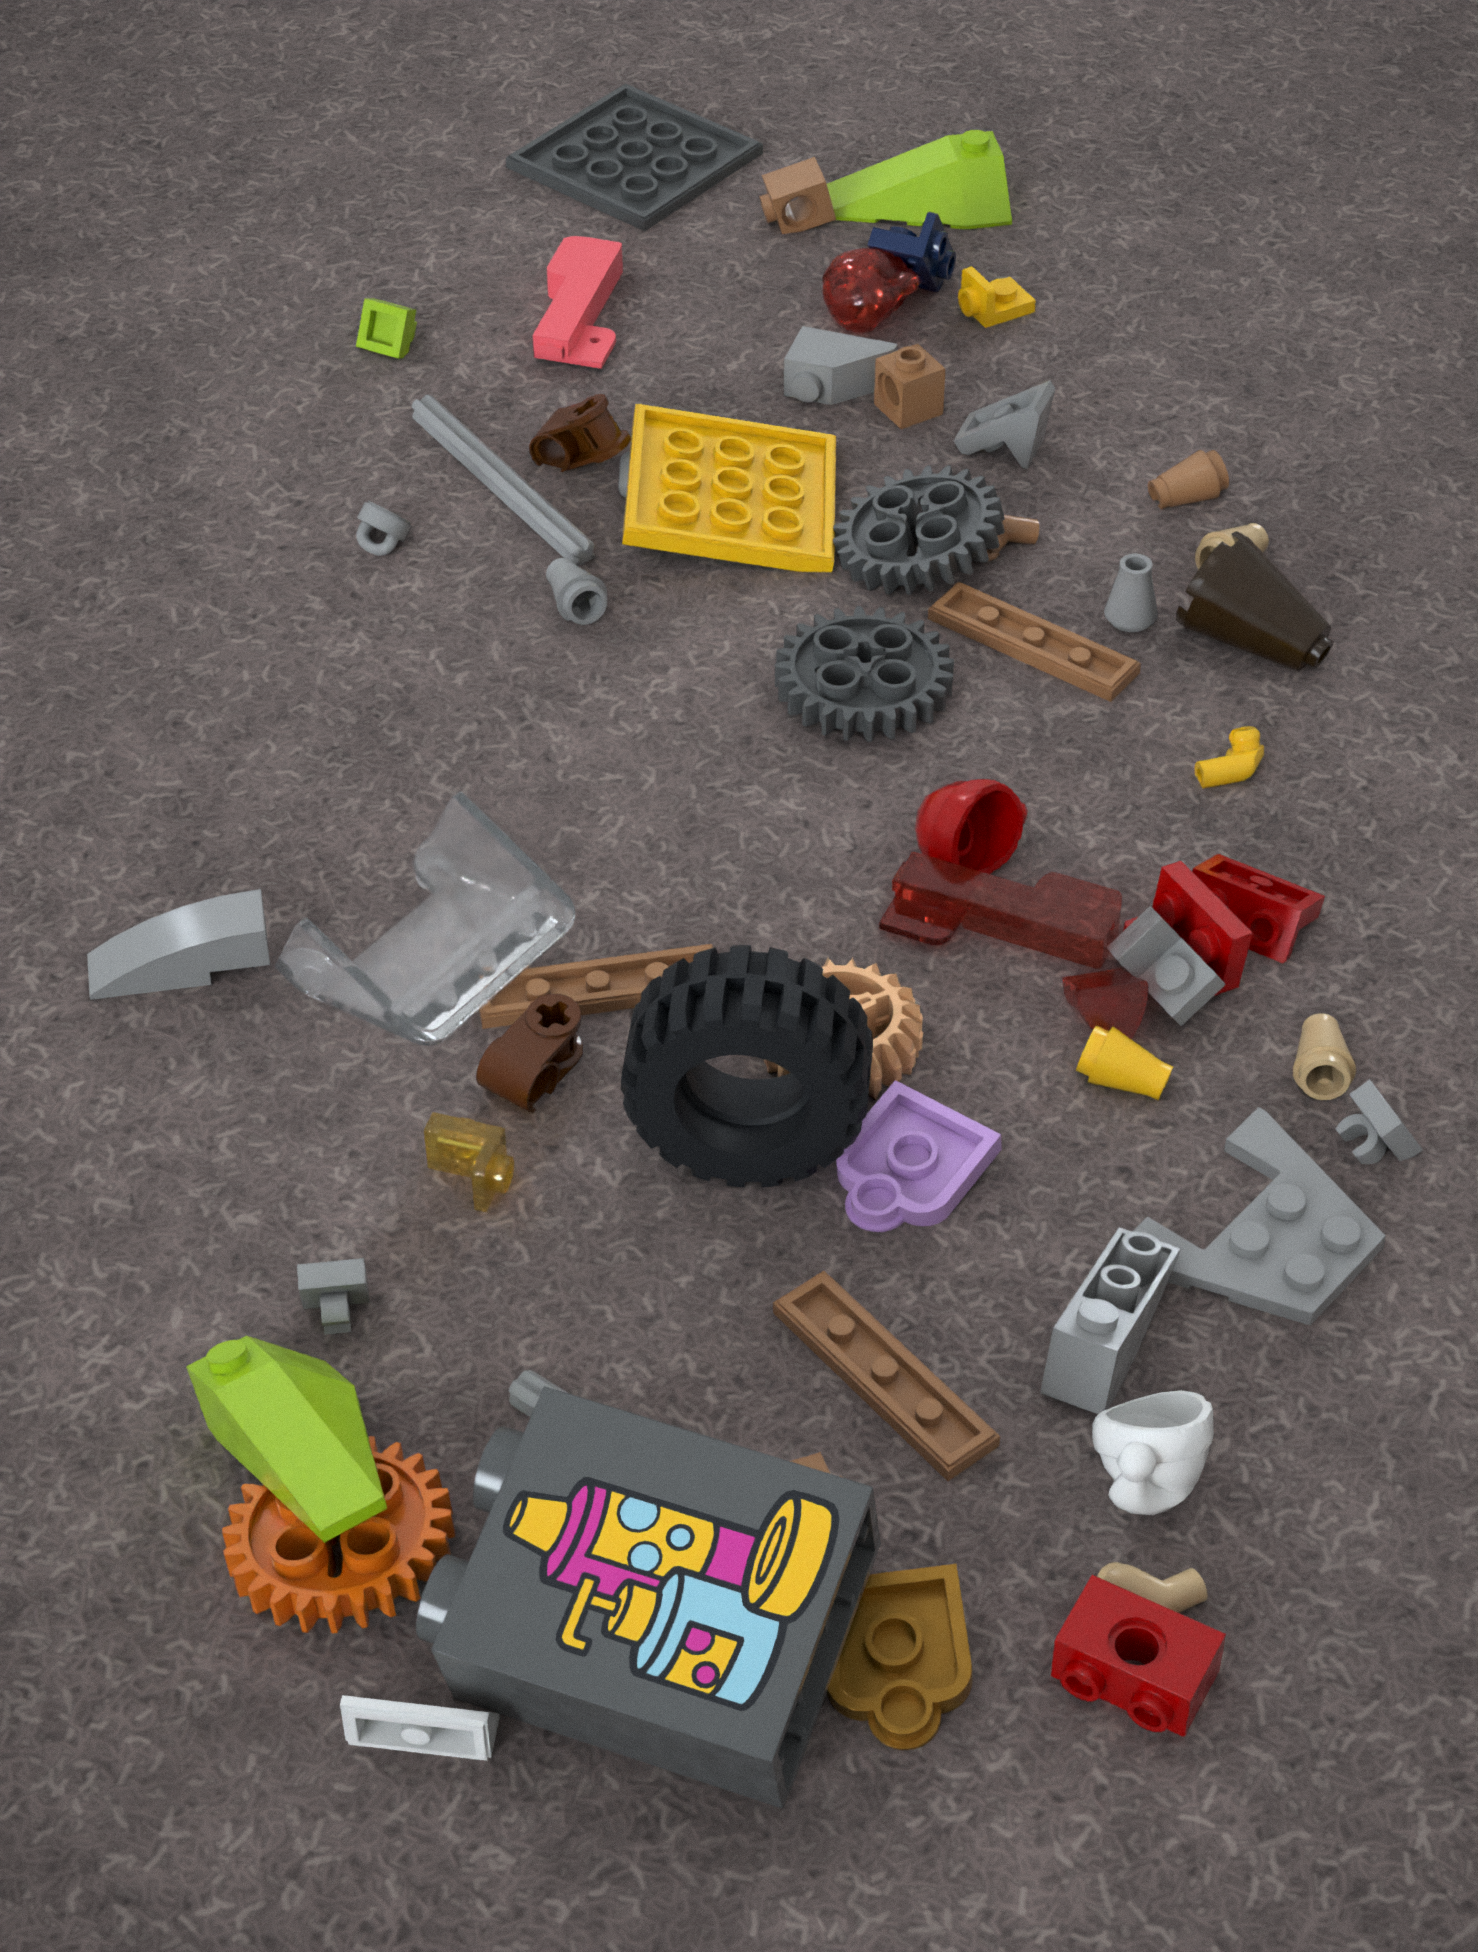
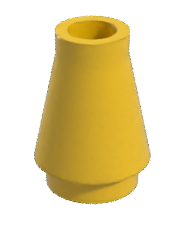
M1095 1026L1082 1052L1076 1071L1089 1076L1087 1083L1142 1094L1159 1101L1174 1066L1162 1062L1114 1026H1112L1110 1031Z

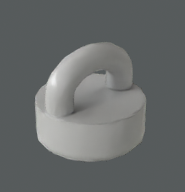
M368 500V502H364L357 516L361 523L357 529L356 538L359 545L365 551L377 556L388 555L394 550L399 540L405 541L412 527L410 525L411 522ZM373 527L387 534L382 543H375L370 539L369 535Z

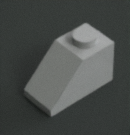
M802 326L784 358V396L797 398L802 402H818L833 405L873 393L875 390V359L897 351L898 344Z

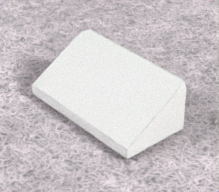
M342 1695L340 1703L345 1739L349 1745L486 1761L487 1757L491 1758L500 1718L498 1713Z

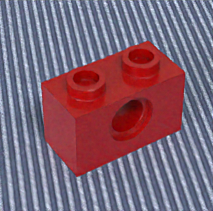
M1091 1575L1055 1638L1051 1676L1060 1680L1064 1689L1078 1699L1096 1701L1100 1698L1126 1710L1129 1717L1146 1730L1163 1732L1168 1729L1185 1737L1220 1671L1226 1634ZM1135 1660L1145 1665H1132L1125 1661Z

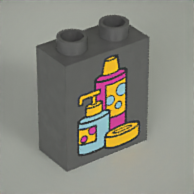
M544 1386L524 1432L501 1426L489 1439L478 1465L473 1488L474 1506L478 1510L488 1512V1518L469 1561L446 1554L437 1562L432 1570L418 1609L416 1622L418 1638L433 1644L431 1651L454 1699L783 1809L797 1776L881 1545L873 1487Z

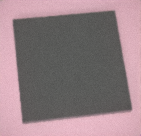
M625 83L506 157V168L646 231L763 154V144Z

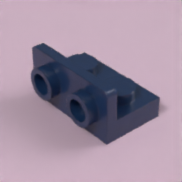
M927 213L919 237L911 230L903 227L893 226L889 230L873 227L867 245L885 281L938 293L944 279L949 280L952 277L956 264V252L952 249L948 233L945 232L938 214Z

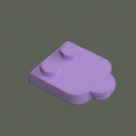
M895 1080L866 1114V1118L862 1120L861 1132L855 1142L844 1149V1154L836 1160L838 1180L842 1187L849 1192L845 1200V1210L848 1218L859 1228L871 1232L889 1231L897 1228L903 1222L915 1226H931L944 1221L1002 1150L1001 1134Z

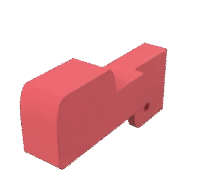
M570 236L562 240L547 266L548 296L553 301L533 333L534 358L598 369L603 368L616 344V334L611 329L593 325L623 273L622 243L582 236Z

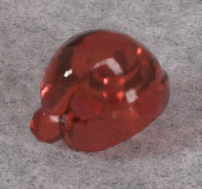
M876 248L849 250L835 257L825 270L822 277L823 300L831 318L842 328L857 334L869 333L878 324L885 321L893 311H896L910 294L918 290L920 278L899 257L894 256L890 252Z

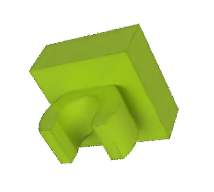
M364 298L356 347L398 359L404 358L409 352L410 342L413 341L417 326L415 321L416 309L375 298Z

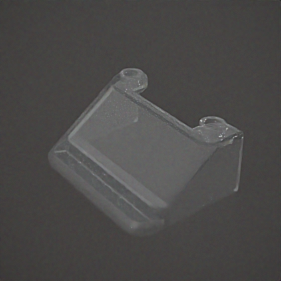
M458 792L450 799L430 837L419 846L414 856L413 865L417 882L423 889L430 890L433 894L353 961L308 918L302 919L295 925L275 965V968L295 988L305 995L413 1043L433 1046L442 1043L567 934L575 920V907L571 898L462 792Z

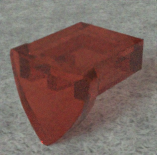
M1121 968L1062 977L1067 1002L1078 1009L1082 1019L1091 1031H1093L1095 1026L1108 1031L1114 1026L1130 1039L1133 1038L1141 1024L1146 1009L1149 988L1147 981L1137 978Z

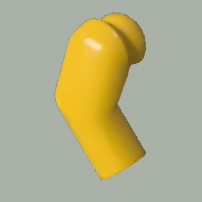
M1252 726L1233 729L1229 734L1231 748L1227 750L1225 756L1195 763V775L1203 789L1245 781L1253 775L1264 756V745L1260 744V732L1258 729Z

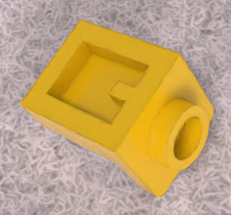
M972 266L962 270L961 289L958 292L959 306L965 316H973L985 328L1035 312L1036 300L1013 278L995 279L989 283Z

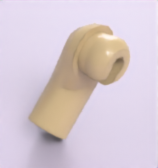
M1113 1562L1102 1567L1097 1576L1178 1613L1206 1601L1208 1597L1205 1583L1194 1568H1189L1167 1579L1160 1580L1133 1565Z

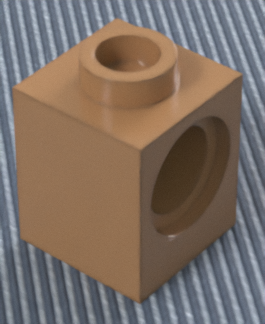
M815 157L762 175L767 194L759 196L765 218L767 223L777 221L782 234L802 232L836 220L828 187Z
M919 344L900 348L898 351L875 359L874 405L900 429L943 414L945 368Z

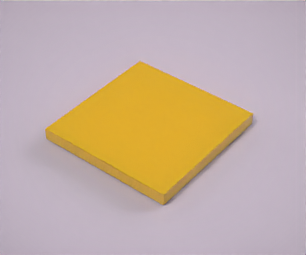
M635 404L622 545L797 572H832L835 553L833 543L835 532L833 527L835 525L836 436Z

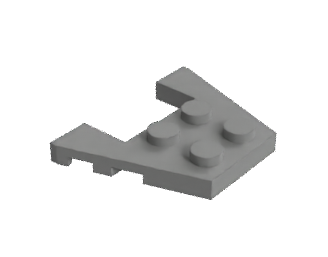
M1258 1107L1226 1138L1224 1152L1273 1181L1206 1249L1197 1247L1148 1216L1132 1232L1148 1233L1161 1242L1181 1248L1179 1258L1168 1283L1188 1289L1191 1286H1195L1229 1297L1228 1301L1311 1326L1383 1249L1386 1235L1265 1110Z

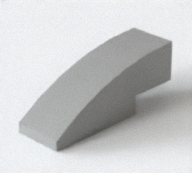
M261 889L222 895L176 908L150 918L112 937L87 954L90 1000L212 985L211 972L270 965Z

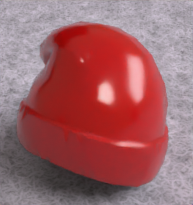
M982 778L947 784L925 796L917 811L915 833L919 850L937 872L950 878L970 880L990 874L1005 864L1017 849L1018 841L1022 836L1023 824H1025L1027 819V807L1011 788L996 780Z

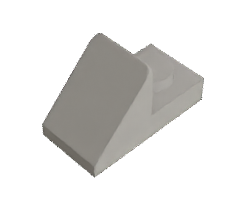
M1049 380L969 413L953 442L961 454L970 455L980 450H985L989 453L1006 443L1020 466L1028 469L1043 442L1056 388Z
M1151 906L1107 946V949L1115 959L1180 1026L1184 1025L1226 985Z

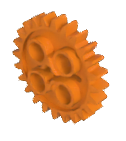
M369 1436V1444L388 1509L340 1534L343 1562L342 1572L338 1577H334L336 1562L332 1545H335L337 1542V1536L324 1543L264 1485L243 1484L241 1490L245 1503L229 1505L228 1512L232 1525L222 1528L226 1549L223 1552L229 1575L234 1579L237 1594L239 1597L249 1596L253 1612L256 1614L271 1608L274 1622L277 1626L283 1625L297 1614L301 1630L304 1633H308L319 1618H327L330 1631L333 1634L338 1633L344 1617L354 1616L357 1624L363 1629L368 1627L370 1610L379 1608L385 1615L391 1618L396 1616L393 1599L399 1595L415 1602L421 1599L417 1580L428 1581L436 1561H439L446 1554L451 1555L448 1539L455 1537L452 1518L453 1511L448 1488H442L439 1471L437 1469L426 1471L423 1455L420 1453L404 1460L401 1443L398 1442L393 1443L382 1453H379L375 1437Z

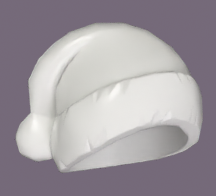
M1182 1390L1152 1394L1111 1407L1100 1412L1092 1424L1094 1448L1100 1454L1104 1468L1114 1481L1108 1496L1118 1508L1131 1514L1156 1515L1175 1507L1185 1500L1199 1480L1214 1435L1211 1403L1198 1393Z

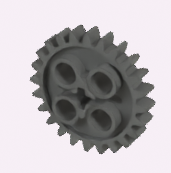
M927 465L921 475L914 476L910 469H905L903 479L896 481L887 475L884 477V487L866 486L868 497H852L850 501L853 509L841 510L839 514L842 523L835 524L833 527L836 535L833 543L837 556H839L841 567L849 569L854 582L865 580L867 590L869 591L883 583L885 593L888 595L898 586H904L906 594L911 595L918 584H924L925 588L930 592L934 590L936 580L943 579L951 585L955 583L953 573L957 571L970 575L974 573L971 562H987L989 560L987 549H995L1000 546L998 535L1005 533L1003 525L1005 517L1000 497H997L994 485L987 486L984 476L981 475L972 479L969 469H964L954 476L951 465L944 467L939 474H933L931 466Z
M856 606L854 616H846L839 608L834 609V619L827 620L823 616L816 614L814 615L813 627L801 623L797 624L796 636L785 635L784 648H779L776 651L775 687H778L779 702H788L789 715L802 713L803 726L807 727L821 722L822 735L826 736L835 728L843 729V739L847 741L853 736L855 731L863 732L867 742H872L875 731H883L889 739H895L896 727L901 726L906 731L914 733L916 732V719L932 723L934 710H945L946 697L952 696L954 659L949 658L950 646L948 644H939L940 633L938 631L924 633L925 622L923 620L916 621L910 625L905 624L906 613L900 612L890 619L885 618L883 607H879L874 615L871 616L866 615L861 606Z

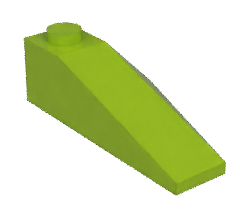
M969 130L963 134L947 135L827 183L836 220L876 223L880 220L906 221L907 225L923 226L927 213L932 212L939 215L942 224L951 225L950 228L967 230L1012 225L1004 156L993 131Z
M245 1336L239 1340H229L217 1344L208 1351L205 1357L186 1366L207 1426L217 1441L324 1543L388 1509L355 1387L326 1361Z

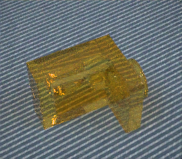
M432 1112L424 1128L427 1168L471 1178L474 1210L487 1212L495 1193L505 1194L513 1178L515 1163L514 1157L507 1155L505 1128L476 1122L469 1118H458Z

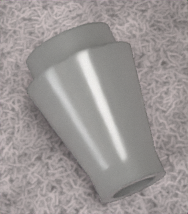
M1134 553L1121 558L1118 574L1104 608L1106 619L1121 631H1143L1158 618L1152 578L1153 564L1150 558L1145 555Z
M558 558L548 566L546 578L552 587L558 611L566 621L572 620L574 623L587 625L597 621L604 614L607 607L608 593L602 580L578 567L569 558Z

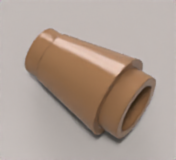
M1198 450L1157 476L1156 479L1149 481L1148 492L1153 500L1160 502L1158 507L1162 510L1167 507L1218 498L1220 491L1229 487V476L1221 456L1215 450L1206 453Z

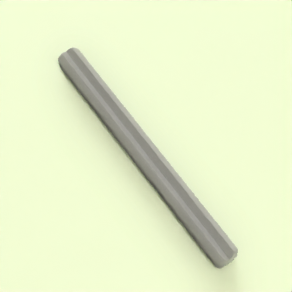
M425 395L421 400L415 399L411 405L414 409L412 418L561 556L571 559L577 566L594 559L595 554L592 552L595 547L594 543L433 396Z

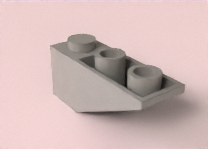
M1120 1227L1117 1229L1053 1327L1040 1390L1041 1394L1096 1414L1110 1407L1140 1348L1179 1258L1181 1248L1161 1242L1148 1233L1132 1232Z

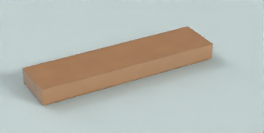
M957 582L928 609L929 620L1110 702L1140 674V662L961 582Z
M712 944L474 976V986L482 1029L512 1025L527 1010L531 1002L547 994H562L572 998L577 1002L581 1015L635 1008V1005L641 1000L642 991L651 980L658 976L662 977L664 969L683 958L688 963L693 962L694 954L713 948Z
M822 1271L773 1302V1313L947 1481L999 1447L1000 1435L825 1271Z

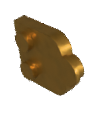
M957 1564L870 1574L827 1690L831 1704L840 1714L853 1720L868 1721L871 1732L884 1745L898 1750L916 1749L926 1745L935 1737L940 1728L941 1714L958 1708L967 1699L972 1688V1663Z

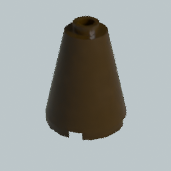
M1235 531L1231 534L1235 544L1230 547L1222 541L1204 561L1191 580L1185 592L1192 596L1193 600L1188 611L1178 606L1176 621L1187 629L1298 672L1307 664L1314 669L1317 668L1333 646L1334 641L1328 638L1331 626L1249 537Z

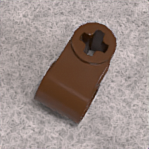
M596 394L580 403L556 410L531 440L529 453L536 465L541 466L544 463L562 468L561 472L589 463H600L614 457L627 447L631 441V436L627 430H620L607 409L609 401L605 394Z
M547 994L531 1002L527 1010L501 1037L495 1039L485 1050L477 1068L476 1080L478 1085L528 1112L534 1113L536 1109L532 1106L545 1092L551 1095L557 1084L579 1062L583 1055V1044L579 1036L576 1035L581 1026V1010L577 1002L562 994Z

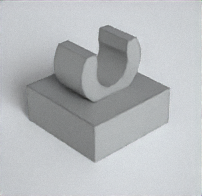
M1370 1079L1349 1094L1363 1114L1347 1116L1337 1125L1336 1131L1344 1141L1368 1135L1367 1140L1352 1151L1361 1164L1379 1162L1384 1156L1387 1146L1399 1161L1412 1158L1423 1150Z
M364 1258L298 1264V1290L303 1309L321 1307L324 1335L351 1332L349 1305L369 1303V1287Z

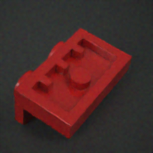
M1221 854L1211 857L1195 866L1192 870L1253 933L1249 950L1280 963H1285L1290 958L1299 930L1319 917L1325 896Z
M1182 861L1161 867L1152 908L1226 984L1214 996L1238 988L1253 933ZM1138 917L1125 921L1123 931Z

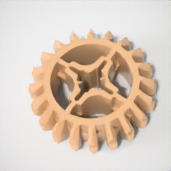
M853 957L847 965H834L827 958L822 967V975L826 978L834 975L850 990V999L855 998L861 1004L868 1017L867 1026L872 1031L873 1038L868 1095L877 1100L879 1092L882 1090V1084L890 1087L895 1080L899 1082L902 1079V1074L911 1075L912 1068L916 1064V1058L919 1057V1051L922 1050L923 1017L922 1013H920V1005L915 1004L912 988L901 987L897 974L881 976L877 963L863 969L856 966ZM764 1059L768 1073L778 1072V1077L790 1073L783 1067Z

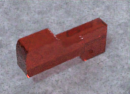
M912 851L907 861H903L892 879V891H895V897L879 922V929L930 945H942L949 942L960 923H962L964 929L1094 969H1100L1110 953L1107 946L1118 937L1122 895L1117 890L1057 872H1050L1044 875L1035 887H1031Z

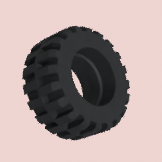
M733 945L730 947V952L718 953L715 947L694 954L693 962L688 963L683 958L664 969L662 977L658 976L651 980L642 991L640 1002L635 1005L621 1074L620 1090L624 1094L623 1106L629 1120L633 1125H637V1133L651 1149L658 1146L660 1148L659 1154L663 1160L678 1168L683 1164L691 1168L692 1176L706 1181H710L711 1176L727 1180L726 1186L744 1188L745 1182H761L762 1188L779 1186L783 1182V1178L793 1177L796 1182L816 1173L818 1164L823 1168L829 1166L844 1154V1149L855 1142L861 1132L862 1120L866 1118L873 1053L872 1031L867 1026L868 1017L861 1004L855 998L850 999V990L834 975L829 978L822 975L823 968L805 957L801 962L789 959L787 951L769 947L768 953L751 951V945ZM745 1055L768 1060L783 1067L790 1073L770 1079H746L724 1073L705 1061L720 1056Z

